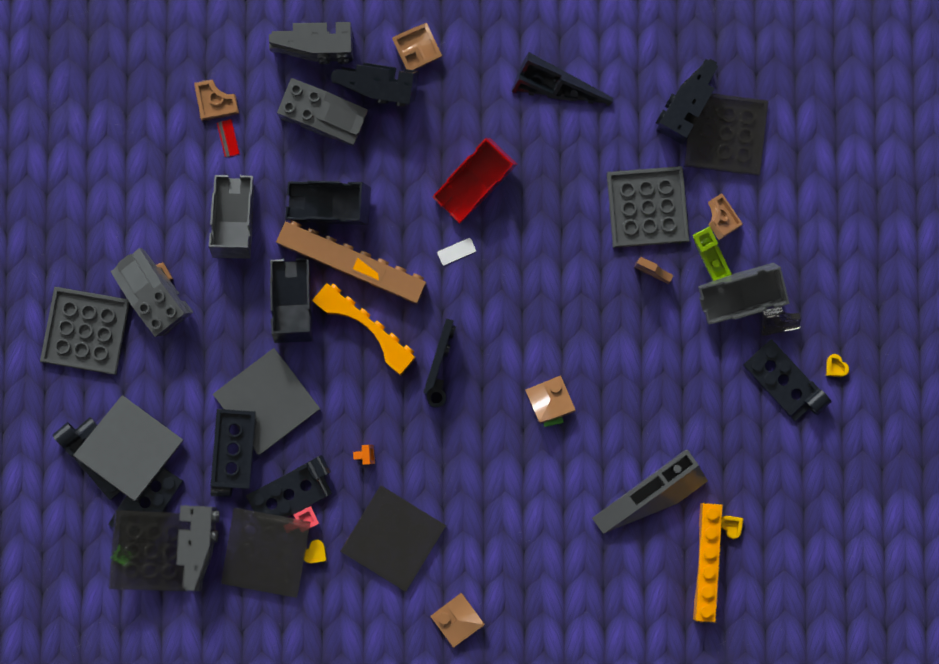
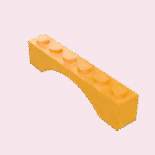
M326 283L312 301L329 315L346 316L366 326L379 341L386 364L401 376L414 361L415 356L413 354L415 352L407 345L405 347L401 346L398 343L400 339L392 332L388 335L384 331L385 327L376 320L374 323L369 319L371 315L363 308L361 310L357 309L354 306L356 302L349 296L344 298L340 294L342 290L335 284L330 286Z
M700 503L699 561L693 620L715 622L722 520V505Z

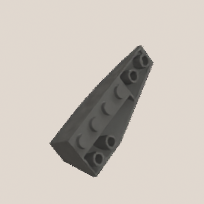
M684 450L592 517V519L603 534L678 504L708 482L690 452Z

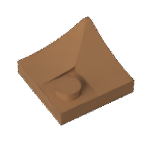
M427 23L392 37L406 69L416 70L443 57Z
M561 375L525 390L540 424L576 412Z
M462 593L431 615V618L453 647L485 625Z

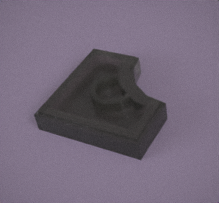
M782 307L762 310V336L799 329L801 322L800 314L786 313L782 310Z

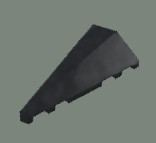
M528 52L520 66L511 91L512 93L525 92L531 96L535 94L547 95V98L576 102L577 100L588 101L589 104H594V102L605 103L606 106H610L613 102V97L530 52Z

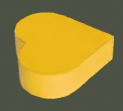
M832 354L827 358L826 376L843 377L849 373L848 364L842 362V358L839 355Z
M723 516L721 528L726 530V535L731 539L739 538L742 531L743 518Z
M320 540L312 541L309 549L304 551V560L307 563L327 561L324 543Z

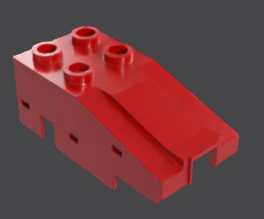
M485 138L478 145L476 151L469 155L452 173L444 185L434 194L433 198L458 223H462L518 164L491 138Z

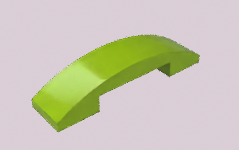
M709 226L692 235L711 279L715 281L732 275L717 245L718 242L711 227Z

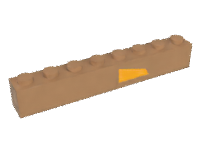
M291 220L290 223L285 221L276 241L278 245L414 304H418L426 286V282L423 281L424 277L415 273L411 276L402 267L388 266L389 262L378 258V261L371 258V254L361 251L358 253L353 251L354 247L343 243V246L336 243V239L326 235L323 238L318 235L319 232L311 228L305 230L301 228V224Z

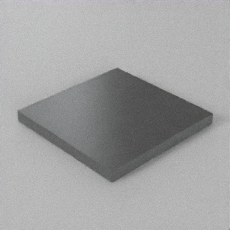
M683 166L606 173L613 248L689 242Z
M54 287L40 362L117 375L130 307L128 299Z
M275 348L271 349L213 393L223 409L256 411L253 449L258 455H261L320 410V407Z
M122 395L73 456L136 502L183 443V439Z

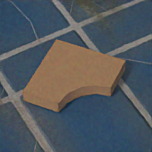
M213 80L194 83L202 121L239 114L235 94L221 92Z
M723 194L708 202L712 212V219L708 225L718 240L743 226V223Z
M640 257L634 266L635 269L667 284L671 282L673 277L672 274L661 269L656 263Z

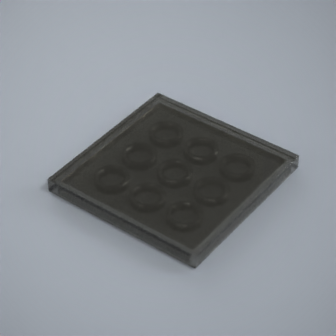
M712 93L698 118L690 114L689 123L694 126L687 137L684 167L760 176L768 101Z
M380 485L340 552L406 592L446 525Z
M234 508L221 584L297 598L311 522Z
M115 510L108 588L187 591L186 587H183L184 565H177L179 530H191V521H180V513Z

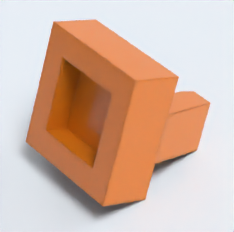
M361 445L362 451L353 452V459H362L363 465L375 464L374 445Z

